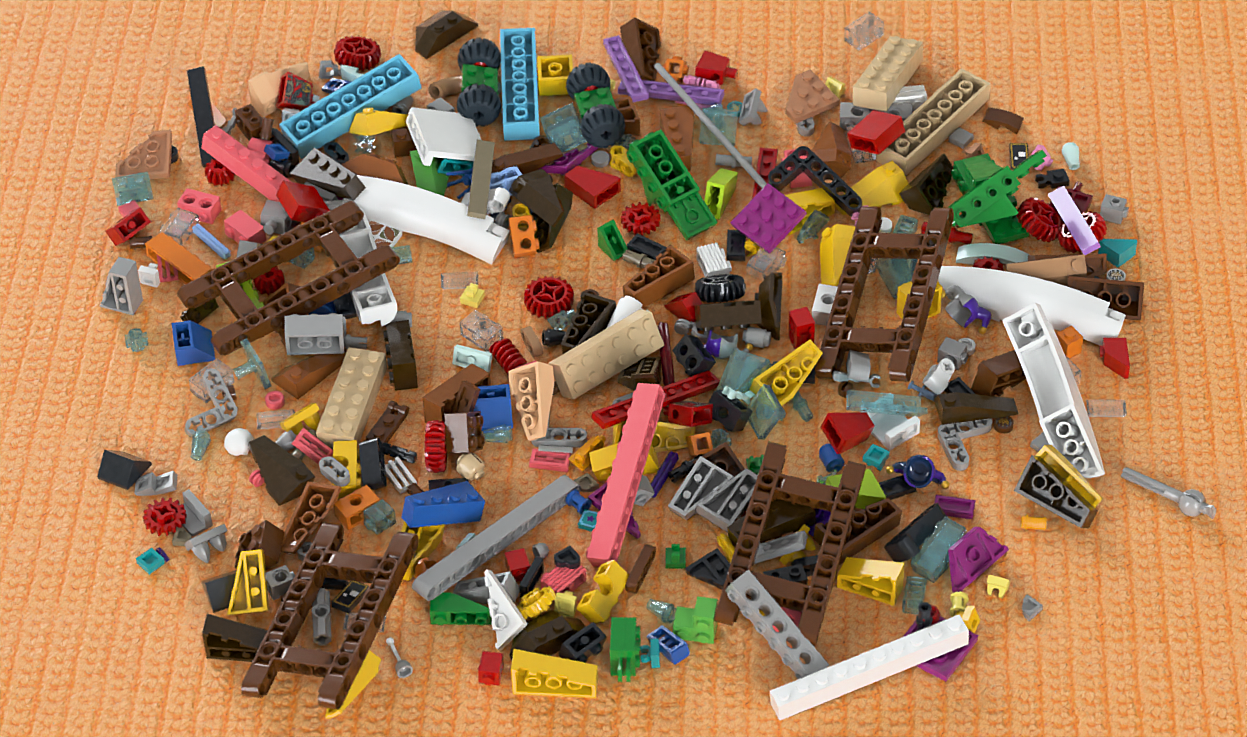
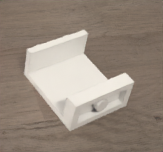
M891 392L881 396L875 402L864 406L860 410V412H867L875 425L871 434L889 451L920 433V419L916 415L907 419L892 405L893 394Z

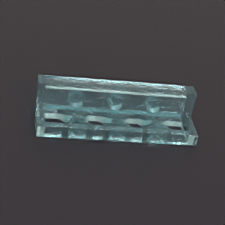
M858 390L847 391L846 410L910 417L915 415L919 417L927 414L928 408L921 407V397Z

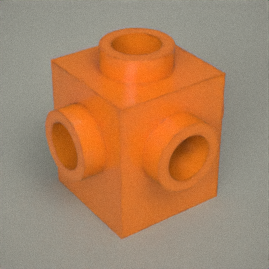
M672 56V59H666L663 67L676 82H679L680 79H684L685 75H688L689 65H687V61L682 60L683 57ZM676 66H679L678 73L674 71V68Z

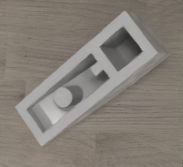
M511 572L494 574L513 603H515L520 590ZM485 576L459 581L453 591L454 594L473 602L488 604V599H490L489 587L485 585Z

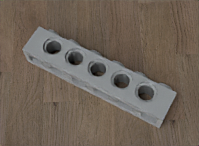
M749 570L725 589L729 599L738 605L742 614L749 618L754 624L756 631L766 638L769 646L777 651L783 663L793 670L797 679L829 666L827 661L810 641L801 634L799 628ZM745 594L750 595L752 600H749ZM759 610H762L765 616L761 615ZM772 625H773V626H776V627L778 628L779 632H776V631L773 629ZM786 641L792 645V648L787 646ZM800 657L805 660L806 664L800 661Z

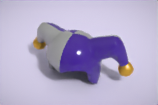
M954 285L945 291L942 290L941 298H945L946 295L953 296V299L945 307L947 313L963 328H966L975 319L982 320V326L979 327L978 332L982 335L985 334L992 317L991 312L979 306L976 299L966 294L959 286Z
M709 330L707 343L704 345L711 356L719 359L732 358L738 361L745 360L749 351L753 350V345L750 343L746 344L745 349L742 351L737 348L738 334L727 337L715 334L712 330Z

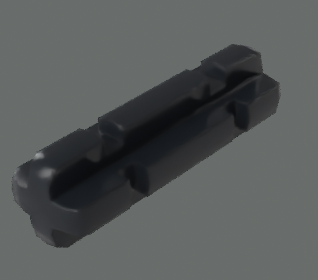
M386 442L382 443L385 455L390 454L391 457H399L404 461L407 459L406 461L410 463H415L418 456L414 451L410 450L407 452V449L395 445L391 446V444Z

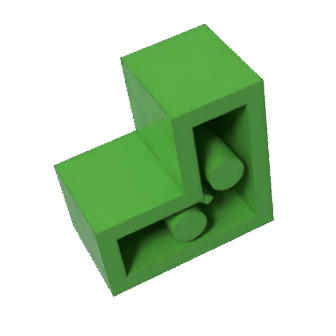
M697 596L695 609L677 606L673 633L682 640L714 644L718 622H714L718 599Z

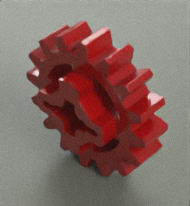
M638 202V205L632 203L631 208L626 206L625 211H622L621 224L623 229L627 228V233L632 231L633 235L640 233L642 236L644 233L650 235L651 230L655 232L656 227H660L661 214H659V209H655L654 205L649 207L647 202L644 205L641 202Z
M163 497L160 502L154 500V505L148 504V510H144L143 521L146 529H150L151 534L157 532L158 536L162 533L168 536L169 532H176V527L182 528V524H186V510L184 505L179 503V500L173 502L172 498H169L168 501H165Z

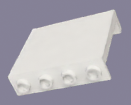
M411 107L406 124L423 165L430 166L433 157L474 161L477 139L481 140L473 119L463 117L460 113Z

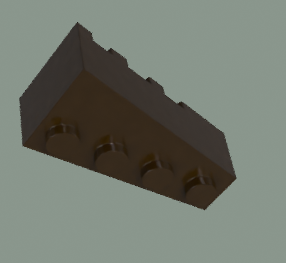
M582 292L581 301L577 304L575 316H572L571 325L568 327L561 343L563 354L606 329L616 308L614 300Z
M777 498L771 501L769 516L764 533H761L760 544L771 539L781 538L782 535L791 531L795 533L804 524L810 526L817 524L816 510L811 509L809 506L797 503L794 505L789 501ZM745 516L727 527L728 538L735 548Z

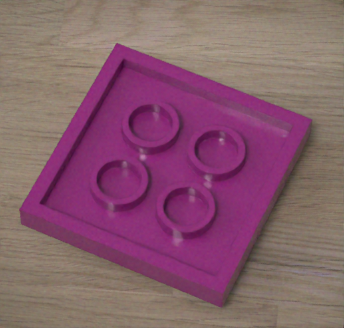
M767 183L730 223L735 229L770 254L807 213L803 208Z
M940 616V620L937 623L947 619ZM916 620L904 636L917 632ZM969 631V644L920 663L916 667L947 682L978 641V635Z

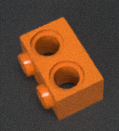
M531 215L509 218L514 258L536 255V249H539L538 238L534 237V232L537 231L536 221H532ZM520 224L527 225L528 229L526 231L519 230L518 226ZM528 242L531 247L524 249L521 247V243Z

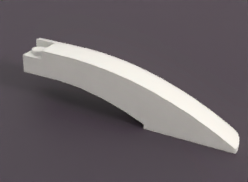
M357 175L366 188L354 202L362 207L368 221L372 220L402 230L403 232L445 243L491 265L508 241L510 230L495 224L494 218L486 215L485 219L467 216L468 206L407 184ZM343 198L345 203H346V202H349V201H353V200H349V199Z
M343 200L325 201L330 211L345 203ZM360 206L359 208L364 213L363 219L358 225L339 234L357 258L377 249L371 227L364 210ZM384 273L364 283L365 285L350 291L357 316L362 324L380 321L381 326L390 323L396 316L397 303Z
M941 266L938 278L939 284L944 290L956 285L966 294L973 296L979 306L991 312V319L999 322L1033 303H1038L1041 305L1048 322L1052 324L1053 329L1061 331L1072 325L1083 336V339L1102 346L1103 338L1118 337L1126 316L1123 313L1108 308L1110 303L1064 285L1027 275L976 267ZM946 295L950 300L953 299L952 295Z
M1033 303L1002 321L1025 373L1036 405L1040 425L1049 445H1053L1084 478L1102 476L1105 472L1100 452L1075 378L1052 324L1048 322L1041 305Z

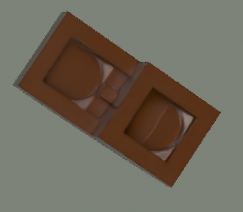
M988 108L982 122L997 130L1000 126H1003L1017 134L1024 118L1006 110Z

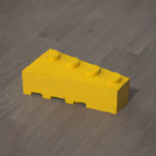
M513 649L511 665L513 694L596 698L598 683L597 665Z

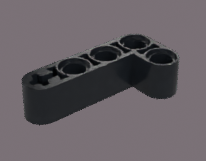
M935 503L891 539L884 548L894 562L907 561L921 551L919 546L948 522L949 518L940 505Z

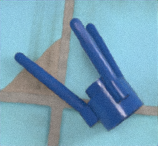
M473 168L447 172V176L464 174L461 179L449 182L447 187L461 182L471 187ZM470 187L458 195L457 199L470 192Z

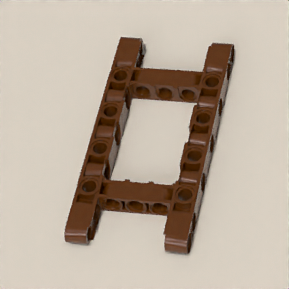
M349 201L182 286L178 290L177 296L186 308H197L218 296L223 299L237 318V321L216 331V334L211 338V343L220 355H228L285 326V316L293 314L306 315L395 268L399 264L400 258L390 246H380L359 258L355 256L339 235L358 225L364 217V213L354 201ZM321 245L327 257L330 256L337 268L259 309L256 308L240 286V284L270 271L271 268L294 259L314 246Z
M861 207L820 350L823 354L815 366L817 378L833 379V371H840L845 351L852 350L857 352L892 353L888 366L890 368V380L910 381L954 220L952 208H934L930 213L925 234L879 233L882 224L881 208ZM872 258L919 259L911 280V291L907 295L903 309V320L897 329H883V327L865 328V326L853 328Z
M769 441L717 606L714 622L733 626L734 622L737 621L740 608L729 599L725 589L749 570L780 607L802 612L798 628L801 634L815 647L864 478L866 465L848 461V464H845L839 487L825 485L781 474L786 460L784 459L787 451L786 445ZM776 498L789 501L794 505L797 503L809 506L814 510L817 508L831 513L810 586L751 571V566H754L759 549L761 533H764L771 501L776 500ZM745 594L748 599H752L750 595Z
M324 522L308 553L305 555L241 685L242 695L263 698L264 695L268 694L278 671L323 677L324 680L318 690L320 692L318 704L320 707L339 710L368 654L417 550L419 543L418 535L397 532L396 535L394 534L383 557L338 552L344 541V528L341 524ZM325 578L372 583L371 586H368L360 602V609L356 617H353L344 635L345 640L340 649L335 652L321 651L319 648L314 650L303 648L302 646H292Z

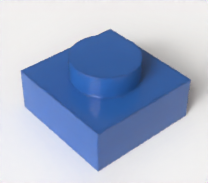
M268 144L264 148V152L275 161L288 159L290 154L281 144Z

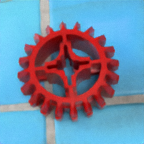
M345 36V38H340L334 48V57L338 65L356 67L364 72V70L369 71L371 68L379 65L381 49L376 41H372L371 38L367 39L366 36Z
M1032 197L1020 204L1017 210L1019 213L1016 216L1019 219L1018 222L1022 224L1021 227L1025 228L1026 232L1030 233L1032 237H1036L1037 240L1041 239L1042 242L1047 241L1050 243L1058 238L1057 234L1061 231L1064 222L1058 215L1059 213L1054 210V207H1051L1049 203H1045L1044 200Z
M1083 212V218L1099 242V240L1104 238L1103 236L1106 235L1107 230L1103 217L1097 212ZM1062 224L1063 227L1057 234L1059 244L1067 252L1075 253L1078 251L1080 253L1081 250L1066 225Z
M545 275L542 279L538 277L537 281L532 280L531 284H527L524 292V304L527 311H530L532 315H536L538 318L544 317L545 320L547 317L554 319L555 316L560 318L562 314L566 315L574 303V291L571 284L567 283L566 279L562 280L560 276L554 278L553 275L551 277H546Z
M439 420L428 421L424 441L426 470L433 473L445 472L447 468L445 422Z

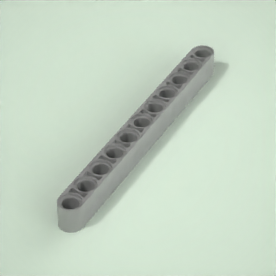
M562 475L419 575L414 580L412 589L427 601L433 600L567 505L565 502L567 495L574 489H577L580 493L581 486L568 476Z

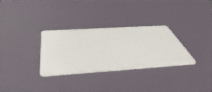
M539 445L538 451L573 453V447Z

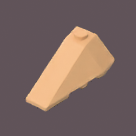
M307 62L290 65L287 69L283 70L278 68L275 69V72L271 73L267 71L262 72L248 80L251 105L263 117L278 110L276 105L280 78L287 72H291L307 80L310 77Z
M537 361L509 370L510 392L515 396L517 402L515 405L521 413V422L528 441L546 437L554 389L553 366Z

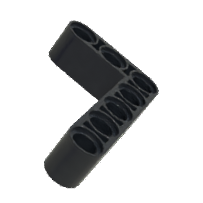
M806 146L797 148L769 173V184L778 191L784 189L804 172L815 184L823 188L849 216L852 217L853 213L860 212L862 207L861 197ZM802 155L807 156L806 159H801L799 157ZM793 167L794 169L789 171L786 168ZM815 167H817V168H819L820 170H819V171H813L812 169L815 168ZM778 178V179H780L781 181H779V182H774V181H772V180ZM829 179V180H832L833 182H831V183H826V182H824V181ZM838 192H844V193H846V194H844V195H838L837 193H838ZM857 204L858 207L853 208L850 205Z

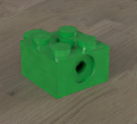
M611 617L610 670L611 676H618V682H622L623 676H626V682H631V676H636V668H640L641 627L637 626L636 618Z

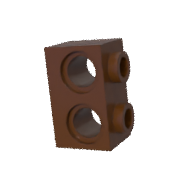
M249 104L235 110L237 126L248 141L252 137L260 139L259 133H261L263 119L255 108Z

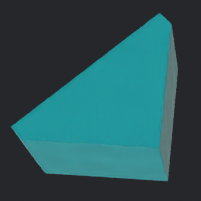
M1137 239L1099 240L1101 247L1098 248V254H1106L1107 261L1117 268L1136 255Z

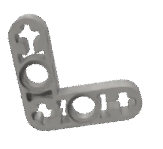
M207 369L202 376V382L215 408L187 420L184 430L190 437L199 436L235 419L237 415V407L220 373L216 369ZM208 374H210L211 376H215L214 383L216 387H214L213 389H211L214 385L211 380H207L209 376ZM221 390L225 393V398L219 400L215 397L214 393ZM227 400L229 401L226 404L228 410H233L231 416H229V414H224L226 410L224 403ZM206 416H215L216 423H207ZM199 419H202V425L198 426L196 431L189 429L191 423L198 425L201 422Z
M549 413L546 437L531 441L536 447H539V445L582 447L587 442V432L582 428H549ZM557 435L564 436L561 440L554 439Z
M992 418L946 425L941 424L938 427V439L951 466L955 470L963 471L969 466V455L961 439L990 432ZM967 426L970 429L967 431H963L960 429V427ZM954 444L957 445L958 448L950 449L948 446Z

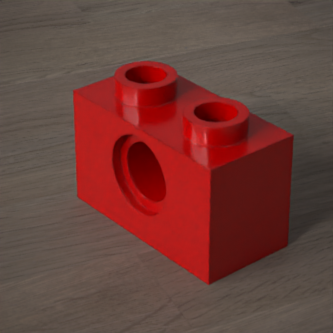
M140 207L131 211L105 232L114 245L117 246L127 241L151 223V221Z

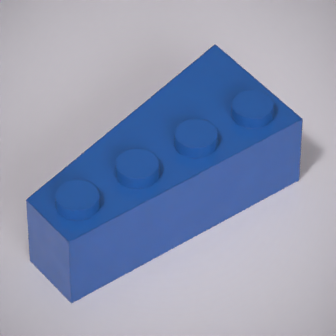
M468 481L406 496L401 518L410 528L479 522L482 518L485 500Z

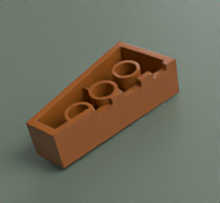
M470 364L423 396L425 423L427 424L428 421L433 420L445 422L444 414L452 412L461 382L468 381L476 387L491 386L490 373L474 364Z

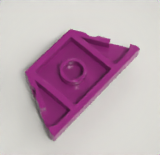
M974 526L948 549L952 592L964 590L1003 556L1009 548L998 543L995 537L988 535L981 527Z

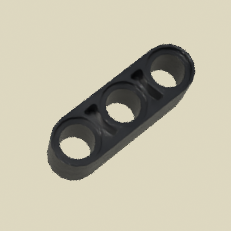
M376 437L359 442L363 486L368 485L371 490L386 487L384 450L380 438Z

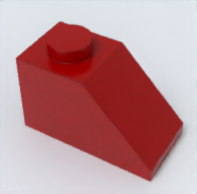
M692 292L679 295L664 306L677 318L694 323L696 322L694 305H701L703 303L697 293Z
M1103 338L1102 346H1099V357L1103 358V365L1122 378L1128 379L1130 361L1127 339Z

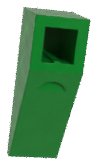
M443 592L430 601L431 624L492 625V617L488 607L452 592Z

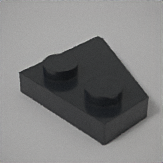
M716 548L687 566L685 571L694 578L723 589L730 563Z

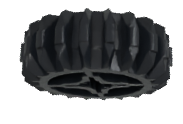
M733 274L702 277L695 283V292L702 302L707 303L734 301L743 297L746 289L743 277Z

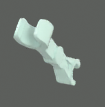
M725 386L722 391L729 399H742L748 405H752L750 399L757 396L750 390L744 394L740 391L736 392L728 386Z

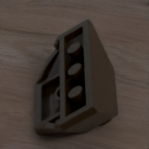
M442 10L416 26L415 51L428 59L478 27V23L464 14Z
M780 272L770 273L759 285V293H755V300H760L762 323H758V326L771 332V337L775 340H780L782 273Z
M645 357L639 360L638 363H634L622 370L618 377V383L633 391L636 390L638 383L660 385L661 357Z
M551 609L527 621L528 625L513 639L510 658L512 659L513 649L551 656L560 651L562 644L586 626L578 618Z

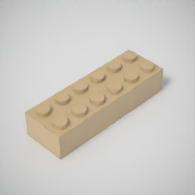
M890 36L853 86V106L887 112L901 89L907 84L922 63L923 42L915 39Z
M639 309L549 362V365L553 366L554 378L562 397L574 400L663 347L664 342L652 312Z
M348 347L316 430L317 438L331 449H333V441L357 440L359 445L387 370L385 353Z

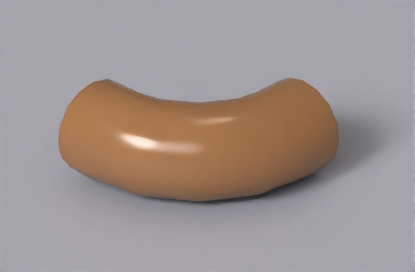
M462 75L431 83L428 88L430 96L436 100L440 97L443 98L461 93Z

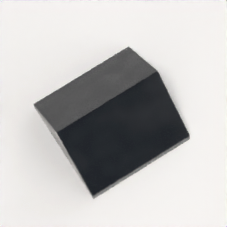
M104 450L97 477L99 480L128 490L148 470L152 463L123 451Z
M237 570L201 581L213 613L229 608Z

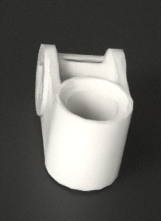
M944 358L938 365H932L922 383L933 393L941 394L948 386V382L955 370L953 362Z

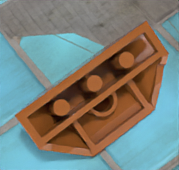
M370 152V155L362 153L342 164L343 167L359 176L380 178L408 185L402 168L396 165L397 161L390 158L382 160L380 159L381 156Z

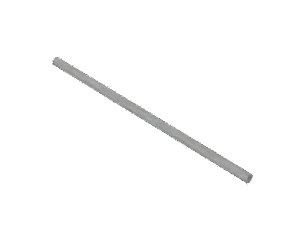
M656 63L654 68L755 182L763 188L767 184L665 68L660 63Z

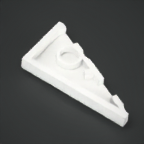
M486 570L484 572L485 585L489 587L490 593L488 604L490 616L492 617V629L496 630L497 637L495 647L497 650H502L528 624L492 570Z

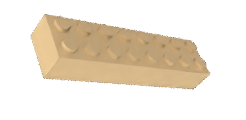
M961 68L903 121L905 132L882 153L876 154V161L882 165L894 161L903 170L906 177L989 100L991 83Z

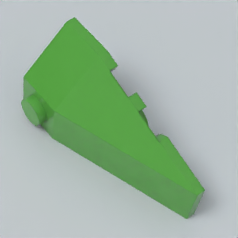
M417 150L410 151L417 188L444 196L448 185V177L450 176L437 172L444 158L433 157L431 165L427 166L423 165Z

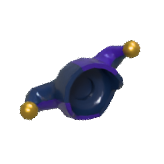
M914 455L905 462H896L886 468L888 474H893L894 472L903 474L905 481L914 488L926 487L931 482L940 484L943 489L950 487V483L946 480L944 474L936 470L933 461L925 455Z

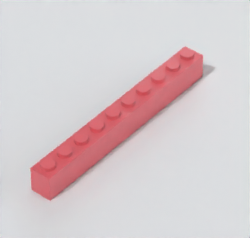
M638 383L636 390L633 392L632 405L627 412L628 418L622 429L621 442L617 446L616 459L612 462L611 476L607 479L606 493L602 496L601 510L597 513L596 527L591 534L590 547L586 550V557L593 567H600L603 563L612 560L617 562L666 395L658 384Z

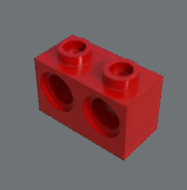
M808 307L789 311L788 337L795 350L808 340L814 343L815 321Z

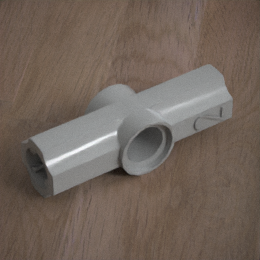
M320 588L312 604L313 641L319 646H325L332 641L330 592L324 588Z

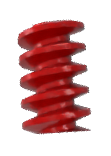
M508 338L494 342L489 348V352L492 353V356L500 364L508 377L509 370L527 364L526 359L523 358L522 354L519 353V350Z

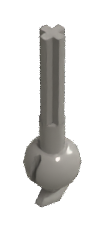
M1128 467L1123 468L1122 478L1179 503L1178 506L1181 512L1186 516L1194 517L1202 513L1207 514L1211 519L1215 517L1217 509L1214 505L1206 503V499L1200 491L1189 489L1181 492Z

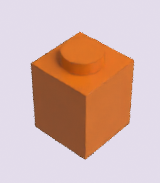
M1072 325L1056 333L1067 360L1081 353L1083 336Z
M710 432L686 436L690 456L713 450Z

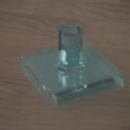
M703 108L702 111L735 146L738 110ZM701 121L699 143L723 145Z
M248 339L240 341L248 362L233 369L237 379L240 380V378L254 372L264 389L271 387L272 385L264 365Z
M763 384L747 406L753 411L748 421L758 439L765 440L776 423L783 421V418L786 416L785 410L782 408L770 385Z

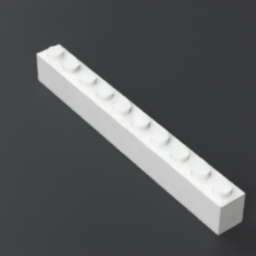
M960 615L954 616L770 691L771 706L780 721L969 644V630Z

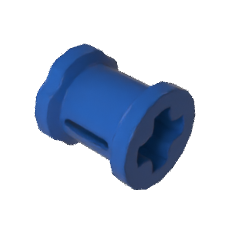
M577 489L572 490L565 500L566 504L576 508L580 515L583 514L585 509L589 510L592 505V501L580 495Z

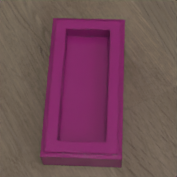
M936 495L934 504L938 503L947 516L973 519L975 500Z

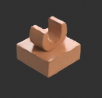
M975 143L972 147L967 146L962 151L966 153L965 159L984 154L982 143Z

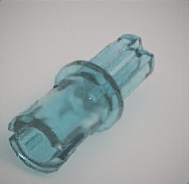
M798 390L793 399H791V402L793 403L794 410L798 411L805 422H808L813 418V414L807 406V400L803 399Z

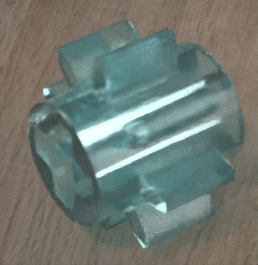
M365 135L364 138L357 136V143H353V145L357 146L356 153L361 151V154H370L372 148H376L372 144L374 139L368 140V136ZM366 142L368 147L362 148L361 144Z
M137 328L130 330L128 335H125L126 348L131 347L133 352L142 351L148 345L147 332L142 333Z
M723 429L712 430V436L710 435L713 449L724 442H727L729 446L732 445L729 432L726 433Z

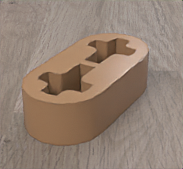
M532 327L522 328V339L532 357L543 355L542 345Z

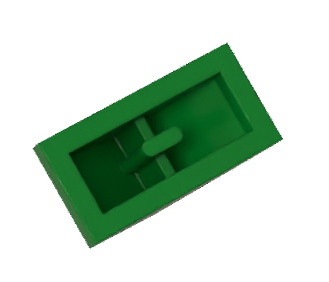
M614 219L597 227L598 247L613 261L622 257L628 248Z

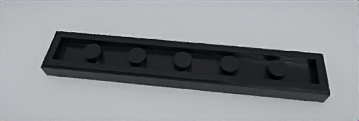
M202 66L187 70L201 163L203 168H205L206 163H210L211 159H216L201 148L203 134L215 126L206 69Z

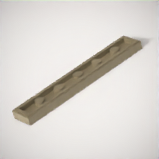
M479 139L476 141L467 216L486 218L495 142Z

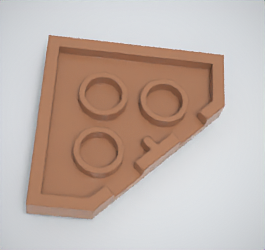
M810 69L795 76L785 114L796 124L839 106L840 99Z
M171 129L153 131L148 135L149 138L143 144L139 143L130 151V155L127 158L121 159L116 164V182L169 178L172 150Z

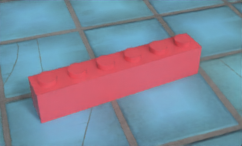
M217 125L203 134L201 148L269 200L280 202L276 194L282 181L291 182Z

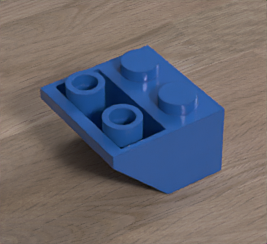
M191 320L171 323L178 366L216 360L214 346L211 343V330Z
M509 384L478 387L481 390L474 411H481L484 419L482 431L513 428Z

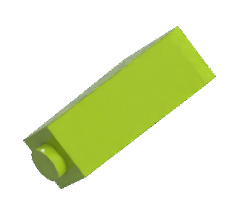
M721 168L707 181L704 202L715 219L721 218L736 189L738 172Z
M871 469L865 470L855 508L865 509L868 505L886 499ZM842 474L828 476L825 485L839 487Z

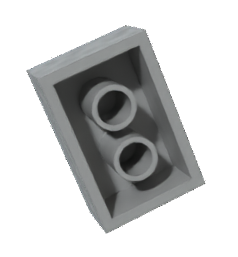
M293 314L285 316L287 355L344 353L343 314Z

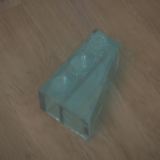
M945 516L942 521L936 524L933 534L925 539L921 551L912 558L911 565L913 571L934 583L948 569V549L967 533L966 528Z

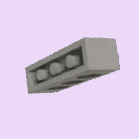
M840 102V127L845 130H851L875 109L853 106V102ZM892 103L887 112H880L901 116L902 121H904L912 114V104Z

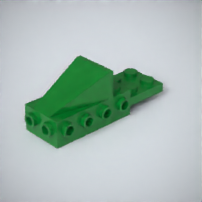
M662 129L650 132L644 138L637 139L629 144L630 147L626 152L627 158L630 163L634 164L637 174L642 180L648 205L651 206L657 203L664 213L668 212L686 241L718 223L700 196V188Z
M1038 150L1012 170L1008 166H1003L947 208H952L954 212L952 227L961 228L1017 215L1019 212L1006 194L1009 196L1019 190L1017 186L1021 183L1018 179L1027 175L1030 167L1033 166L1035 168L1045 162L1043 159L1047 156L1045 152Z
M987 153L954 161L951 174L962 195H965L1002 167L996 165L995 161L991 160ZM1006 194V196L1008 197V199L1011 201V203L1013 204V206L1016 208V206H1017V200H1016L1015 196H1012V195H1009V196H1008V195ZM1016 215L979 223L980 226H984L993 244H1002L1029 237V233L1026 232L1025 228L1021 227L1022 224L1018 222L1019 219Z

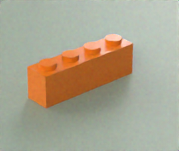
M163 232L145 243L147 256L158 264L157 255H159L162 268L165 270L166 260L169 263L170 273L173 276L174 266L178 270V279L185 285L213 271L209 264H205L197 255L190 253L183 245H179L171 236H167Z

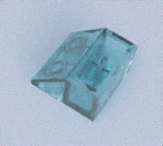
M572 103L540 117L550 144L555 143L562 153L587 142L581 133L580 116Z

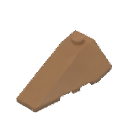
M1085 254L1006 264L1007 272L1027 275L1067 286L1068 276L1086 277L1087 275Z

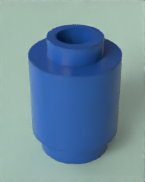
M825 444L819 449V457L826 470L830 473L839 472L844 466L842 456L836 454L831 444Z

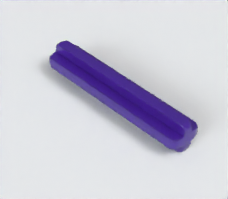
M671 451L668 453L650 484L655 493L652 498L657 496L668 478V472L672 471L679 457L676 452Z

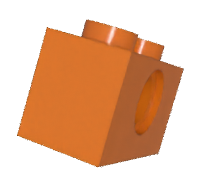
M365 485L336 501L334 505L335 516L347 530H350L381 512L380 499L368 485Z

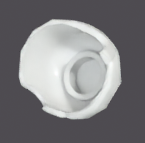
M236 428L226 435L224 447L230 455H247L250 450L248 443L254 440V437L247 429Z

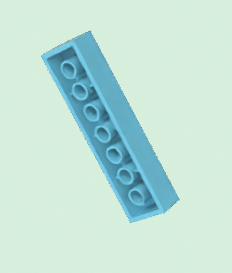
M535 28L500 29L504 141L532 140L540 136Z
M398 54L280 123L282 135L296 148L299 157L302 159L313 148L319 149L326 143L348 132L356 113L363 112L365 108L384 111L420 90L422 87L418 74Z

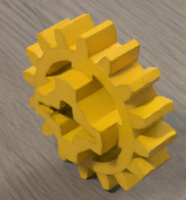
M545 586L541 590L535 588L522 596L521 602L516 607L525 620L528 617L533 619L546 612L550 608L549 605L552 604L551 601L555 600L557 595L550 586L547 588Z

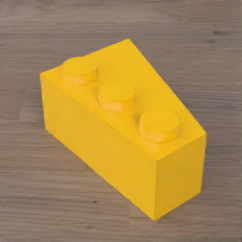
M618 443L589 453L593 473L599 481H606L611 476L612 462L616 459ZM652 445L650 446L642 475L657 473L660 468L657 454Z
M846 557L837 575V588L894 606L903 589L904 563Z

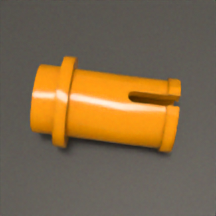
M1026 514L1021 516L1020 526L1024 530L1028 528L1045 530L1046 517H1029Z

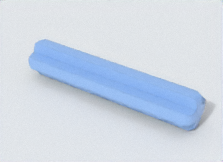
M197 223L192 227L193 233L221 258L227 259L231 256V251L202 225Z

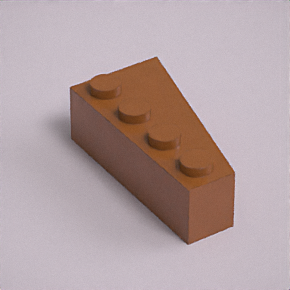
M688 105L660 109V127L687 170L691 171L695 113Z
M669 245L665 253H660L656 256V261L652 264L648 263L642 273H637L623 285L624 297L630 296L643 304L641 308H645L694 280L693 261L672 245Z

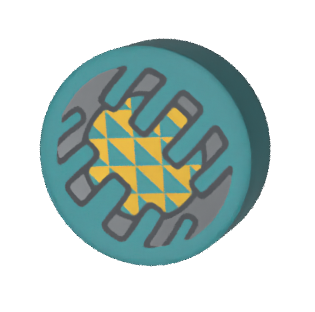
M739 101L730 102L727 105V114L730 117L739 118L743 103Z

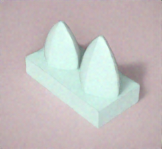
M458 344L454 347L453 365L466 368L470 364H474L490 372L492 353Z

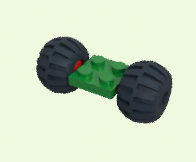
M473 38L460 48L458 54V65L462 71L461 93L457 100V110L463 117L473 119L476 127H484L492 124L501 111V100L497 94L501 53L492 41L485 38Z
M582 63L570 72L567 78V92L578 107L582 119L581 133L584 139L597 148H608L610 145L613 146L616 142L618 143L623 137L625 119L616 108L613 100L608 73L600 65L594 63H585L583 65Z

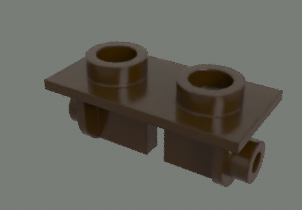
M214 298L197 308H189L183 311L180 318L182 321L191 320L198 324L219 306Z

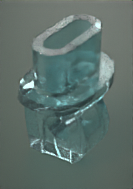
M574 309L567 312L563 310L547 320L554 330H563L568 324L571 325L572 316H575L576 312Z

